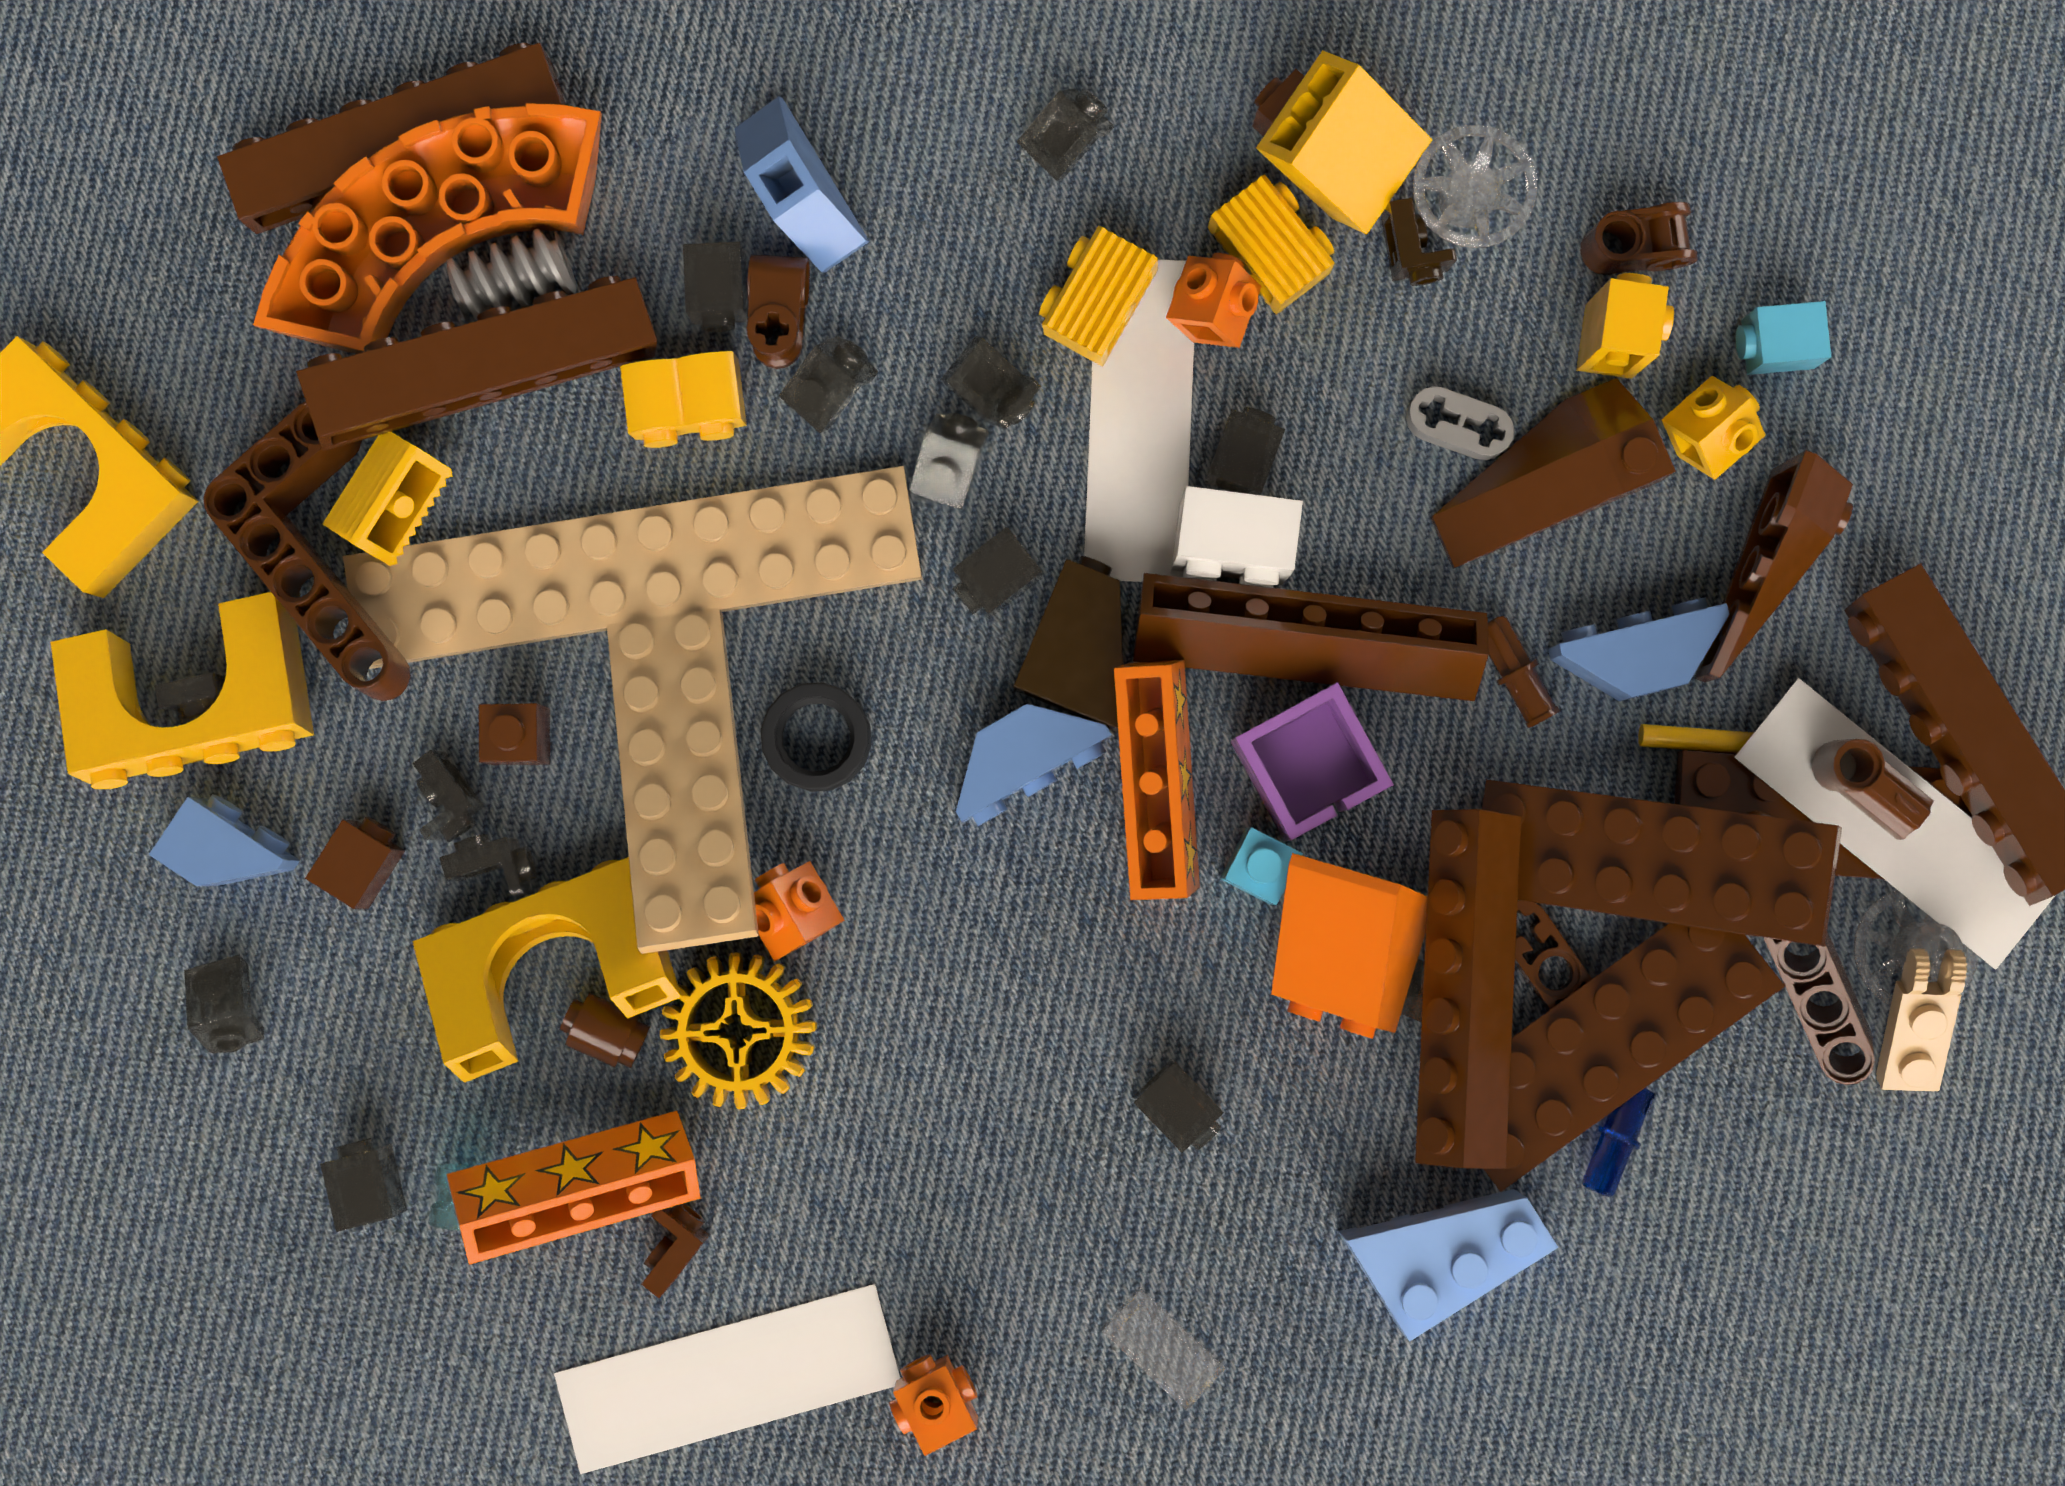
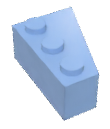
M1514 1189L1445 1205L1444 1208L1411 1216L1408 1214L1391 1218V1221L1366 1227H1354L1338 1231L1399 1330L1409 1342L1558 1248L1528 1198Z

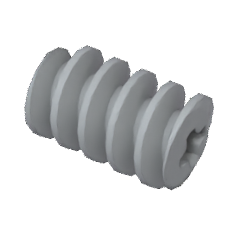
M539 228L533 229V247L529 249L517 235L511 237L512 255L506 256L496 243L490 244V262L486 264L474 250L468 252L469 270L463 271L453 258L447 259V274L458 306L468 323H470V313L477 320V316L491 309V305L494 308L508 306L512 311V297L522 308L533 306L534 290L540 296L554 292L555 282L568 295L576 292V281L556 230L554 231L555 240L549 241Z

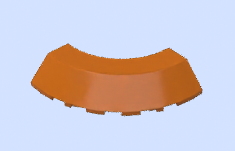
M525 103L526 106L493 109L487 106L473 109L474 112L451 117L440 122L434 120L415 127L398 136L399 140L383 147L371 157L367 158L365 156L342 174L333 183L335 186L322 198L312 212L307 211L299 221V229L283 255H278L266 282L253 325L321 346L355 354L365 352L364 347L367 344L379 339L388 338L398 314L409 297L432 272L456 254L475 244L498 236L533 231L536 228L583 235L596 181L602 119L601 111L567 105Z

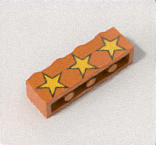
M1185 661L1127 663L1114 668L1130 900L1188 898L1200 888Z
M678 1111L646 1118L446 1174L469 1265L701 1199L695 1158Z

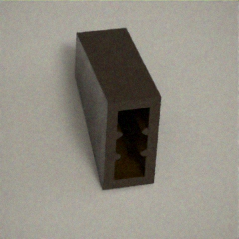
M1081 556L1079 562L1076 563L1066 559L1014 684V691L1080 718L1105 724L1109 730L1118 733L1114 668L1123 665L1120 580L1110 577L1112 568L1098 560Z

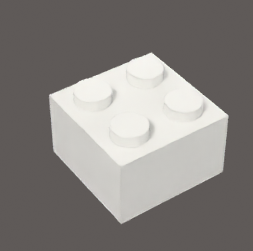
M1186 486L1179 503L1171 570L1182 571L1184 578L1217 581V577L1240 579L1239 584L1270 588H1273V585H1283L1295 569L1303 501Z

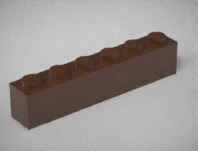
M517 43L503 49L499 53V57L480 64L476 62H463L452 66L446 71V76L426 83L420 80L409 81L394 88L392 95L375 101L368 99L355 100L343 105L339 109L338 114L321 120L315 118L301 119L289 124L286 127V132L267 139L252 137L237 142L232 147L233 151L219 155L217 158L238 219L255 234L302 219L307 211L312 212L322 198L335 186L333 183L351 166L365 156L369 158L383 147L399 140L398 136L434 120L440 122L451 117L474 112L473 109L487 106L493 109L526 106L525 103L566 105L550 58L541 43L534 45Z
M619 276L600 278L587 286V291L566 296L564 291L549 292L535 298L532 301L533 306L511 311L508 306L495 307L480 313L477 316L478 321L457 327H455L453 322H441L426 327L421 331V336L402 342H399L395 337L383 338L367 344L364 347L365 352L345 358H342L339 353H330L309 360L306 364L307 368L298 370L296 373L322 451L617 368L621 365L655 357L657 339L636 277L621 281Z
M1920 563L1862 594L1844 610L1849 618L1848 626L1851 634L1861 646L1868 648L1877 662L1879 676L1884 687L1892 695L1899 697L1910 715L1909 722L1914 735L1921 743L1930 747L1939 761L1941 776L1946 786L1954 794L1961 796L1973 816L1972 825L1976 834L1985 844L1993 847L2004 865V877L2010 888L2017 895L2024 897L2029 906L2064 891L2065 789L1922 564Z
M1144 573L1136 624L1133 662L1184 660L1185 668L1330 685L1338 683L1340 686L1475 701L1489 656L1487 613Z
M1481 809L1432 810L1415 1163L1455 1168L1506 1169L1521 816Z

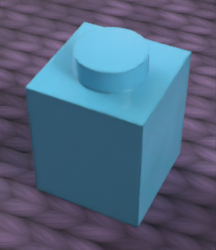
M1825 301L1756 307L1741 320L1742 325H1739L1736 331V350L1738 357L1745 359L1747 375L1815 369L1831 358Z
M1252 827L1245 828L1220 879L1269 905H1277L1286 888L1291 855L1294 853L1302 856L1303 853Z

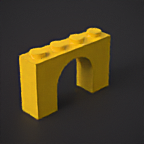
M16 336L0 352V466L29 437L43 429L53 426L70 425L79 427L87 435L95 448L99 463V478L95 493L85 509L42 553L82 592L105 598L199 501L185 488L190 479L176 465L165 457L160 462H157L144 449L150 441L140 430L124 418L118 424L104 411L110 402L96 388L85 380H82L77 385L64 372L70 364L60 353L44 341L35 346Z
M272 592L219 603L218 607L227 663L226 677L222 690L211 707L201 716L186 724L175 727H155L144 717L137 697L130 643L107 629L51 641L67 773L91 784V787L94 789H113L126 785L128 783L127 777L145 773L153 777L171 776L181 773L184 770L183 765L202 760L207 764L229 763L239 759V752L256 748L267 752L282 751L296 745L295 739L313 736L314 731L299 633L295 620Z
M629 857L621 860L604 861L596 865L591 872L568 881L548 883L535 894L514 902L497 903L486 909L484 914L461 923L441 925L435 928L430 935L412 941L443 1064L464 1083L519 1062L504 1008V989L507 978L515 963L529 949L543 941L556 937L570 936L594 943L609 997L627 1019L682 997L668 951L641 954L637 948Z

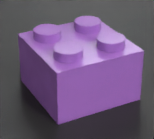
M1338 683L1230 741L1284 842L1291 841L1336 817L1337 814L1333 806H1328L1333 802L1339 812L1349 810L1394 785Z

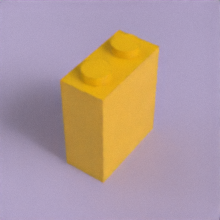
M1322 50L1256 149L1328 216L1367 235L1432 139L1360 65Z

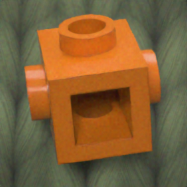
M1214 253L1212 258L1188 256L1181 277L1174 287L1173 299L1166 319L1193 343L1240 348L1250 317L1257 308L1261 285L1244 269L1245 264L1232 255Z
M811 861L791 871L788 870L785 863H782L754 880L759 888L754 892L758 933L774 962L845 921Z
M928 1354L900 1369L902 1378L896 1381L893 1390L896 1399L890 1401L889 1405L902 1433L913 1432L924 1456L977 1430L978 1415L971 1400L977 1398L978 1395L963 1365L954 1369L948 1355L934 1361L931 1354ZM936 1396L941 1402L932 1403L926 1397Z

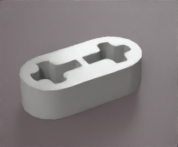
M1436 386L1425 388L1415 395L1407 407L1406 421L1408 428L1414 436L1474 459L1489 460L1496 458L1509 447L1513 440L1514 426L1512 419L1506 411L1446 388ZM1432 400L1437 401L1441 404L1440 413L1455 419L1456 423L1452 424L1440 420L1434 428L1425 425L1426 415L1418 412L1419 407L1427 408ZM1486 419L1494 422L1493 432L1501 435L1500 440L1493 439L1487 447L1479 444L1480 434L1464 428V423L1480 427Z

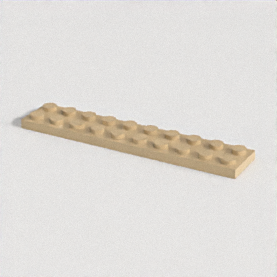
M904 466L403 546V555L396 556L398 564L392 566L387 565L367 552L343 556L348 590L403 655L407 663L607 631V624L719 608L722 612L922 580ZM382 658L373 662L369 669L382 667Z

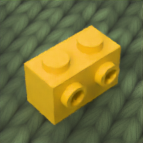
M1622 273L1617 275L1616 279L1610 278L1585 305L1576 371L1632 379L1660 355L1661 340H1668L1673 326L1674 307L1666 305L1669 287L1651 284V277L1637 273Z

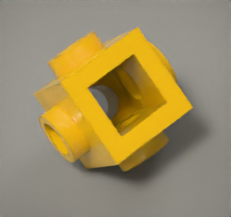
M1714 376L1709 377L1661 419L1677 456L1714 480L1766 436L1757 415L1760 406L1755 397L1743 386L1736 385L1731 387Z

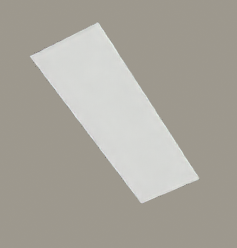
M1158 259V271L1106 363L1102 367L1092 361L1084 556L1112 568L1110 577L1120 581L1143 582L1144 573L1183 577L1182 571L1171 570L1179 503L1186 486L1189 485L1194 343L1166 319V315L1173 299L1174 287L1180 279L1186 263L1184 260Z
M1799 678L1735 756L1739 762L1813 822L1842 827L1840 844L1995 970L2055 897L2053 896L2029 906L2024 897L2017 895L2008 885L2003 873V863L1993 847L1985 844L1978 837L1972 825V818ZM1865 739L1874 743L1880 749L1884 760L1934 800L1930 809V815L1920 828L1914 830L1904 840L1895 839L1839 792L1829 791L1817 782L1812 771V762L1816 751L1823 744L1834 740ZM1847 751L1840 760V769L1848 780L1853 777L1856 771V762L1851 753Z
M875 1284L554 1373L580 1474L892 1388L895 1386L896 1381L900 1379Z

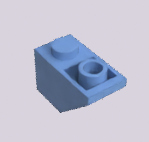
M214 794L211 795L209 800L206 798L187 797L149 853L151 857L195 886H220L292 871L300 862L299 859L286 851L290 845L286 839L264 826H259L256 831L238 820L243 813L238 807Z

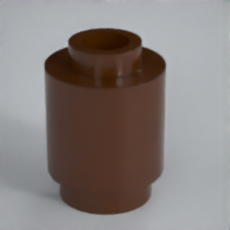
M589 993L584 1002L574 998L559 1030L569 1034L565 1046L616 1068L618 1063L632 1068L651 1026L638 1021L640 1015L627 1019L616 1004Z

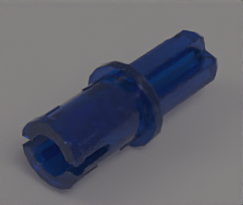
M1644 1088L1607 1116L1603 1127L1597 1126L1595 1132L1601 1136L1582 1180L1583 1186L1588 1190L1606 1197H1612L1615 1194L1632 1150H1639L1641 1147V1143L1637 1139L1657 1094Z

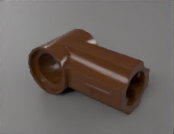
M1865 739L1834 740L1823 744L1816 751L1813 757L1812 771L1817 782L1829 791L1839 792L1895 839L1904 840L1910 833L1920 828L1930 815V809L1934 800L1884 760L1882 752L1874 743ZM1847 751L1851 753L1856 762V771L1849 780L1844 777L1840 769V760Z

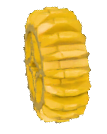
M733 952L730 953L728 960L729 971H724L722 963L717 956L707 959V968L711 976L708 979L696 967L687 971L688 979L695 989L691 991L686 986L678 984L682 996L679 1000L684 1002L683 1007L667 1005L662 1010V1015L678 1020V1026L660 1030V1038L664 1040L678 1039L679 1047L664 1053V1059L666 1062H673L681 1057L684 1058L687 1066L675 1074V1079L678 1082L688 1079L693 1073L700 1078L692 1089L691 1093L696 1098L701 1097L708 1087L712 1085L716 1087L712 1098L714 1106L721 1107L724 1105L728 1092L734 1091L736 1108L744 1109L749 1101L748 1090L753 1089L755 1098L760 1105L770 1101V1092L767 1087L768 1082L782 1094L788 1091L790 1084L782 1074L784 1069L798 1077L803 1075L806 1068L801 1062L794 1059L793 1055L794 1053L801 1055L813 1054L815 1046L809 1042L800 1041L799 1033L816 1031L817 1023L811 1020L799 1022L797 1013L810 1009L813 1003L809 998L795 1004L791 1000L789 995L799 990L802 986L799 979L796 978L788 982L784 987L777 983L784 974V965L780 963L775 964L766 976L761 974L764 966L763 955H754L750 961L749 969L743 970L741 953ZM728 983V997L725 998V1010L721 1018L717 1021L694 1024L696 1012L703 999L716 987ZM746 983L758 987L767 993L777 1004L783 1019H767L756 1015L751 1009L749 995H746ZM735 1013L740 1015L743 1025L767 1029L757 1031L752 1036L749 1035L743 1038L746 1045L741 1048L740 1045H737L735 1036L726 1035V1032H711V1030H719L725 1027L726 1024L733 1023L734 1020L731 1015ZM784 1037L782 1049L775 1062L766 1071L749 1076V1063L752 1062V1049L755 1043L762 1039ZM695 1041L712 1042L721 1046L726 1052L728 1066L731 1067V1076L723 1074L710 1066L701 1056Z

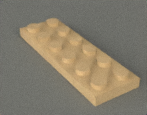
M719 608L607 624L637 948L641 954L757 937L759 933L723 613Z

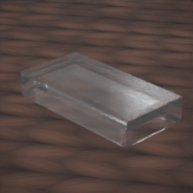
M1141 1286L1101 1328L1104 1335L1186 1411L1190 1409L1226 1369L1225 1365Z

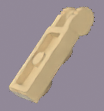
M1909 949L1907 951L1901 981H1896L1876 1071V1079L1882 1090H1940L1961 1000L1960 993L1964 990L1965 977H1967L1966 957L1962 950H1946L1944 952L1937 982H1928V976H1930L1928 951H1925V949Z

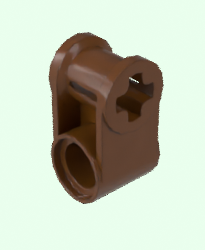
M1670 202L1648 208L1614 211L1606 214L1585 234L1581 242L1580 254L1584 264L1597 274L1610 275L1642 270H1673L1697 262V251L1690 249L1686 217L1691 213L1690 204L1687 202ZM1604 232L1612 233L1620 239L1623 246L1622 254L1613 253L1605 247L1602 240Z
M753 254L750 256L747 282L749 303L746 327L747 336L758 361L766 367L774 369L786 368L795 363L801 354L805 309H807L809 299V258ZM773 329H782L784 335L778 337L777 345H768L766 338L772 337Z

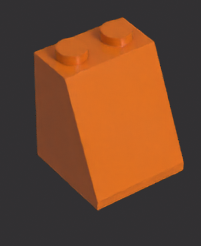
M1292 853L1288 866L1271 995L1290 1000L1287 1012L1315 1021H1321L1323 1011L1343 1017L1340 1029L1373 1039L1376 1028L1395 1033L1426 933L1428 896L1398 883Z

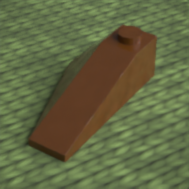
M1615 378L1565 399L1431 517V520L1452 569H1455L1657 484L1675 473L1676 470L1653 418L1624 385Z
M1805 450L1771 470L1722 604L1727 603L1729 616L1701 661L1694 679L1709 682L1721 678L1831 542L1834 535H1840L1846 528L1853 510V504L1847 502L1853 484L1817 454Z

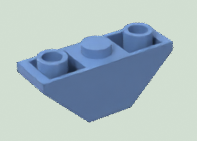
M778 96L734 128L743 172L772 220L821 272H827L870 242L782 97Z
M1705 597L1673 605L1671 607L1674 616L1655 621L1652 619L1651 611L1616 619L1619 629L1597 634L1595 624L1568 630L1561 633L1564 643L1548 649L1549 657L1554 663L1617 701L1676 688L1690 682L1728 618V606L1725 603L1708 607Z
M1025 704L977 732L956 808L957 815L963 823L972 817L977 826L986 823L1007 810L1003 800L1023 789L1028 798L1057 781L1052 772L1071 760L1078 769L1106 753L1102 742L1109 739L1112 734L1105 724Z

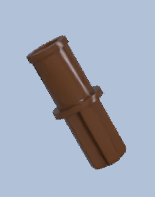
M1503 615L1489 621V657L1501 677L1496 682L1498 685L1505 684L1524 717L1527 728L1533 727L1560 712L1535 669V666L1539 665L1538 660H1530L1508 618Z

